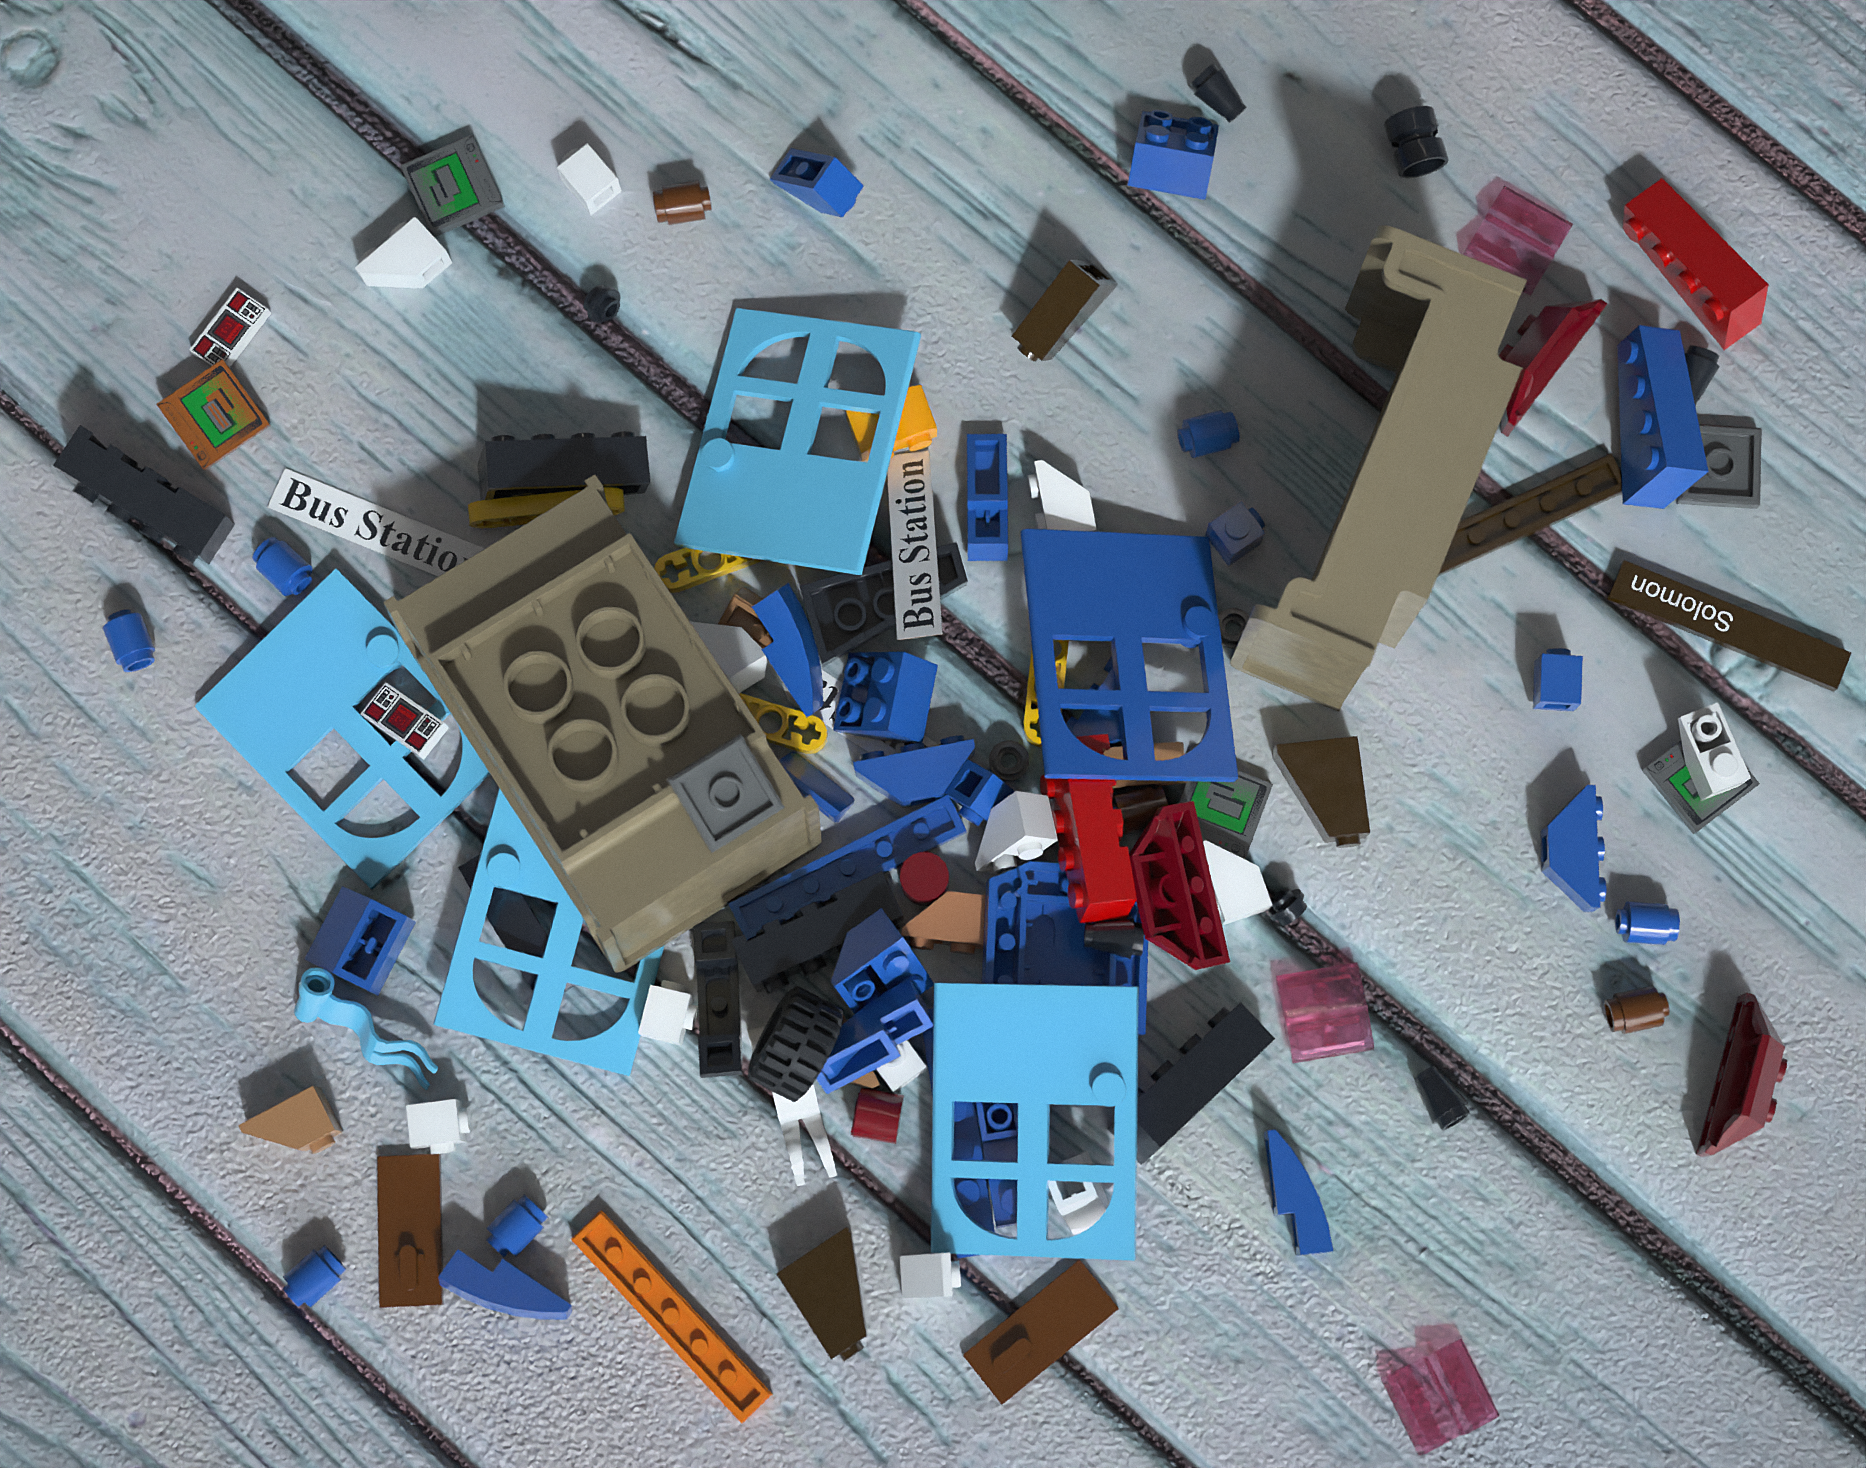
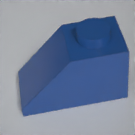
M793 148L789 150L770 178L775 185L818 212L842 218L855 205L856 197L864 187L836 157Z

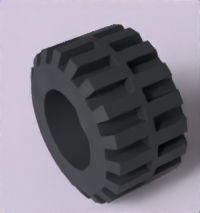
M799 986L792 988L784 995L775 1008L756 1044L749 1062L748 1079L793 1103L798 1101L812 1087L831 1054L842 1026L843 1009Z

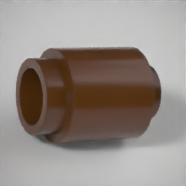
M699 180L662 186V190L653 192L658 223L668 222V225L704 220L706 219L705 211L712 210L708 187L700 188Z
M1150 785L1113 795V809H1121L1124 822L1123 835L1144 830L1157 809L1168 806L1162 787L1152 789Z
M1653 985L1615 993L1612 999L1604 1000L1605 1017L1611 1032L1621 1031L1622 1034H1628L1664 1025V1017L1669 1016L1670 1013L1666 995L1664 992L1658 993Z

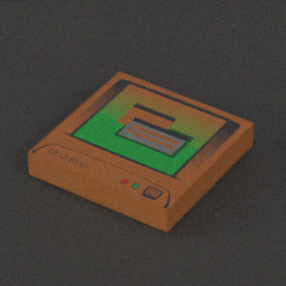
M223 359L156 404L205 471L271 426Z

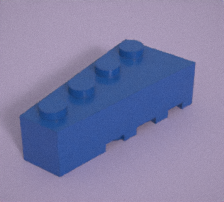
M1638 325L1617 345L1622 501L1624 505L1664 509L1709 471L1680 330Z

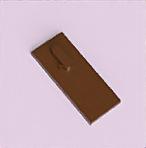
M441 1154L377 1156L379 1308L444 1305L443 1287L439 1284L438 1276L443 1271Z
M1079 1259L966 1351L963 1357L1001 1405H1003L1119 1308Z

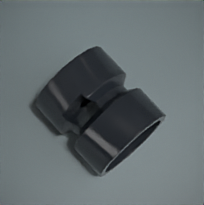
M1431 106L1408 108L1390 116L1385 121L1384 126L1388 140L1392 147L1398 148L1394 152L1393 157L1401 178L1424 176L1441 169L1448 163L1449 159L1443 139L1436 137L1439 125L1435 111Z

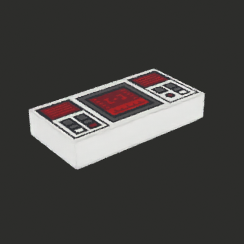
M236 288L189 351L210 367L223 359L230 368L271 315V312L246 293Z
M386 682L361 712V715L366 720L423 760L449 728L443 721Z

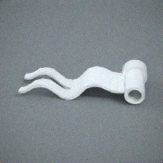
M763 1026L747 1030L752 1053L764 1030ZM814 1085L803 1097L794 1103L772 1092L796 1185H805L799 1119H803L829 1178L837 1176L829 1141L820 1115Z

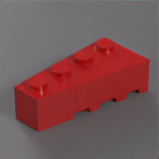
M1663 178L1625 204L1623 229L1626 235L1633 242H1637L1723 350L1729 348L1761 324L1769 284Z
M1108 734L1076 736L1081 743L1099 754L1104 755L1105 750L1110 749ZM1042 775L1040 777L1041 795H1048L1060 846L1058 851L1059 866L1063 872L1066 871L1069 881L1068 901L1071 908H1076L1079 923L1127 918L1137 900L1128 846L1119 845L1123 836L1124 822L1121 809H1113L1112 805L1113 786L1117 784L1116 780L1045 778Z

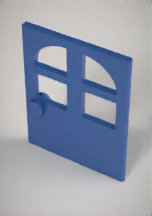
M1048 529L1021 530L1045 778L1235 782L1238 779L1209 537ZM1053 640L1110 641L1116 690L1058 688ZM1142 643L1181 644L1187 648L1199 646L1204 693L1148 691ZM1061 709L1118 710L1123 760L1099 754L1081 743L1066 725ZM1150 711L1205 712L1207 714V722L1201 741L1193 750L1185 755L1169 760L1155 761Z

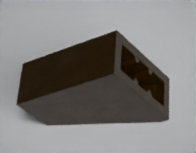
M1069 260L1013 333L1012 337L1020 343L1017 347L1018 350L1034 362L1038 359L1041 361L1052 360L1118 284L1089 260Z
M1358 736L1277 744L1272 751L1273 760L1325 843L1336 842V848L1361 845L1360 839H1365L1370 834V825Z
M845 1227L776 1273L830 1359L832 1360L840 1355L843 1362L865 1348L860 1340L868 1336L853 1234L848 1227Z

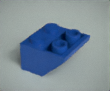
M1164 110L1142 111L1128 186L1206 200L1219 125L1212 124L1210 120L1202 117H1191L1189 119L1174 117L1171 113Z
M849 652L833 730L893 743H923L938 665L906 652Z
M342 886L304 959L371 993L379 995L416 922L371 898Z
M882 908L847 932L831 979V983L854 1014L886 991L907 979L911 980L920 995L934 986L933 980Z

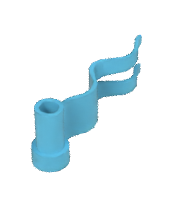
M310 968L304 972L298 986L300 995L294 1008V1014L297 1019L309 1023L319 1017L330 1024L346 1026L354 1030L360 1039L363 1057L368 1062L376 1065H404L414 1073L420 1086L425 1090L429 1089L430 1083L425 1079L419 1064L412 1057L404 1053L383 1054L400 1050L414 1052L421 1058L426 1068L435 1074L438 1067L431 1061L424 1047L412 1040L387 1041L379 1038L374 1030L371 1013L365 1006L357 1002L341 1000L331 994L335 982L333 976L327 970Z

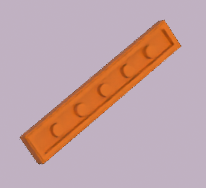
M600 1210L571 1238L575 1245L741 1424L773 1394L603 1210Z

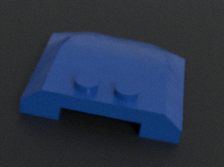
M1030 861L986 881L982 983L1138 987V1036L1146 1034L1148 940L1145 939V936L1142 956L1132 955L1131 959L1095 950L1091 947H1084L1085 923H1079L1076 908H1071L1069 904V881L1066 871L1063 872L1060 869L1059 863ZM1136 900L1127 918H1134L1135 922H1141Z

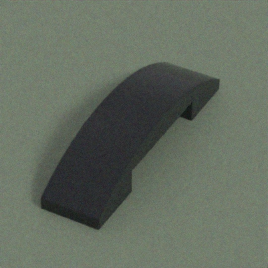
M480 854L458 867L470 889ZM494 887L486 917L505 948L542 958L548 935L521 893ZM520 970L533 991L537 975ZM566 983L564 992L575 985Z
M734 921L697 924L693 926L694 959L697 972L700 1078L742 1075V1026L738 959L736 950L731 942L732 939L736 938Z

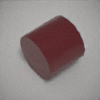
M919 852L911 855L904 861L900 870L902 891L910 902L920 906H930L944 895L949 888V871L946 863L939 856L931 852Z
M861 1087L856 1100L851 1135L857 1138L896 1144L904 1095Z

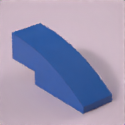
M967 434L968 561H1008L1007 434Z
M787 583L752 606V608L774 640L762 649L763 653L805 716L809 717L823 706V679L820 658L813 632L804 610L791 586Z
M910 979L883 993L841 1026L831 1054L816 1079L826 1094L900 1057L898 1044L934 1026L926 1003Z
M1276 1130L1263 1132L1274 1216L1291 1215L1296 1256L1334 1252L1329 1225L1319 1195L1307 1171L1292 1148Z
M458 1249L438 1276L439 1284L465 1300L497 1312L540 1320H567L572 1313L571 1304L504 1259L491 1272Z

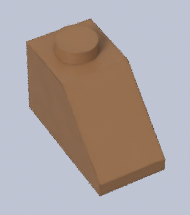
M311 1086L238 1125L244 1134L301 1151L311 1149L313 1154L334 1145L336 1142L333 1137L343 1132L322 1088Z

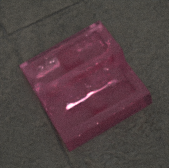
M1504 185L1463 255L1526 279L1522 291L1531 296L1573 224Z
M1357 962L1276 976V987L1284 1016V1030L1292 1064L1374 1050L1370 1018Z
M1462 1339L1434 1350L1380 1378L1418 1456L1427 1454L1454 1438L1466 1435L1500 1417Z

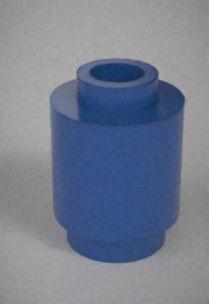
M1221 410L1184 419L1182 428L1177 430L1178 441L1184 453L1189 452L1192 458L1230 449L1231 444L1237 443L1240 440L1238 424L1231 411L1223 413Z
M276 537L268 538L257 547L252 556L253 561L256 563V569L284 596L302 593L312 581L310 577L312 566L286 541H279Z
M130 609L117 611L107 618L109 622L103 626V631L116 664L122 665L124 672L141 670L155 661L153 656L155 647L140 613H132Z
M1627 901L1623 909H1618L1616 912L1615 930L1617 934H1622L1625 943L1665 945L1667 941L1675 942L1678 938L1680 928L1678 909L1669 908L1667 904Z
M524 1194L518 1201L514 1199L490 1223L486 1229L491 1233V1236L486 1241L503 1257L509 1252L517 1257L544 1228L541 1224L548 1216Z
M324 1245L318 1251L313 1249L283 1276L288 1284L282 1289L298 1307L304 1302L309 1307H312L341 1281L339 1276L347 1269L332 1251Z

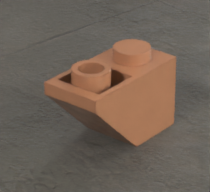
M948 891L903 926L901 935L905 940L910 941V948L933 950L934 944L951 945L950 952L974 955L975 948L983 949L985 895Z

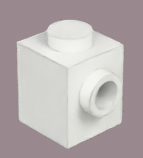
M662 980L661 987L650 985L638 1031L641 1036L682 1046L686 1029L693 1030L698 1014V1006L692 1005L694 997L691 994L685 993L686 986Z
M907 1040L897 1045L900 1057L876 1069L893 1093L902 1089L927 1070V1066Z
M458 1099L406 1105L409 1141L412 1148L430 1147L431 1154L456 1151L455 1144L465 1143L466 1133L472 1130L470 1110L468 1107L463 1108L462 1101Z

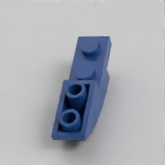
M975 1102L985 1160L1018 1161V1103ZM988 1179L996 1228L1017 1225V1180Z

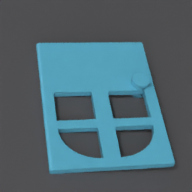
M736 308L675 536V545L688 549L862 575L921 334L916 331ZM809 337L797 384L742 376L750 361L766 347L789 338ZM840 341L861 347L876 358L882 366L885 375L886 389L884 396L828 388ZM737 395L792 402L780 450L734 444L725 440ZM823 407L879 415L868 463L811 455Z
M335 569L195 705V708L372 890L450 815L490 773L459 727L463 745L460 767L450 787L440 796L405 760L412 751L398 741L391 745L355 709L392 671L397 670L403 665L437 699L427 711L441 721L451 714L429 678L422 671L403 642L397 629L338 569ZM335 729L370 767L324 811L288 773L327 734ZM383 779L420 816L418 820L402 831L379 838L355 836L338 825Z
M498 789L433 1025L630 1076L641 1036L638 1031L650 985L655 984L664 946L638 962L633 983L571 966L583 918L500 789ZM494 887L557 903L542 958L479 941ZM474 958L537 975L522 1030L505 1024L495 1017L483 1004L473 981ZM566 983L628 999L626 1007L618 1020L602 1033L576 1041L552 1039Z
M934 983L931 1253L1136 1260L1138 987ZM954 1101L1018 1103V1161L954 1159ZM1049 1104L1115 1106L1114 1164L1049 1162ZM954 1178L1017 1180V1237H1009L992 1232L972 1219L962 1207L957 1197ZM1049 1181L1114 1183L1109 1206L1094 1225L1072 1236L1048 1239Z

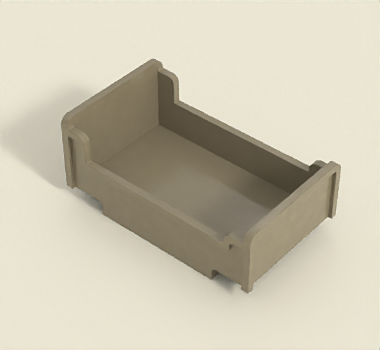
M1380 225L1376 228L1345 306V311L1352 317L1360 320V325L1352 342L1354 354L1364 361L1394 372L1395 378L1312 579L1296 578L1290 581L1284 590L1277 609L1264 605L1254 606L1230 662L1232 667L1339 712L1367 666H1370L1378 644L1381 643L1391 648H1396L1429 599L1522 369L1519 366L1501 360L1497 351L1522 293L1526 279L1387 225Z
M593 475L585 480L586 488L401 600L397 601L392 596L383 603L403 642L422 671L429 678L574 903L587 929L611 967L618 973L636 964L693 926L729 905L728 903L735 901L803 858L821 844L822 838L819 806L811 794L806 798L802 796L769 747L766 734L630 533L626 534L609 509L603 485L597 476ZM740 734L785 808L711 853L666 779Z

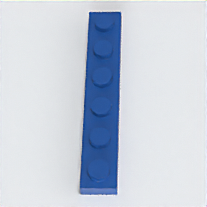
M946 795L728 904L747 941L757 937L756 932L762 929V925L776 919H786L789 922L795 919L793 914L800 908L823 900L825 904L831 901L830 896L833 893L881 871L885 874L903 865L904 861L911 855L919 852H929L966 834L967 830L951 798Z
M934 1008L928 1009L932 1021ZM933 1027L923 1031L933 1098ZM954 1101V1159L984 1160L975 1102ZM954 1178L955 1191L965 1211L978 1224L995 1232L987 1179ZM956 1254L957 1259L978 1256L974 1254Z

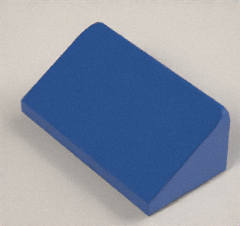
M790 752L779 759V762L802 796L806 798L811 794L819 806V811L834 823H838L854 804L855 800L851 795L797 752Z

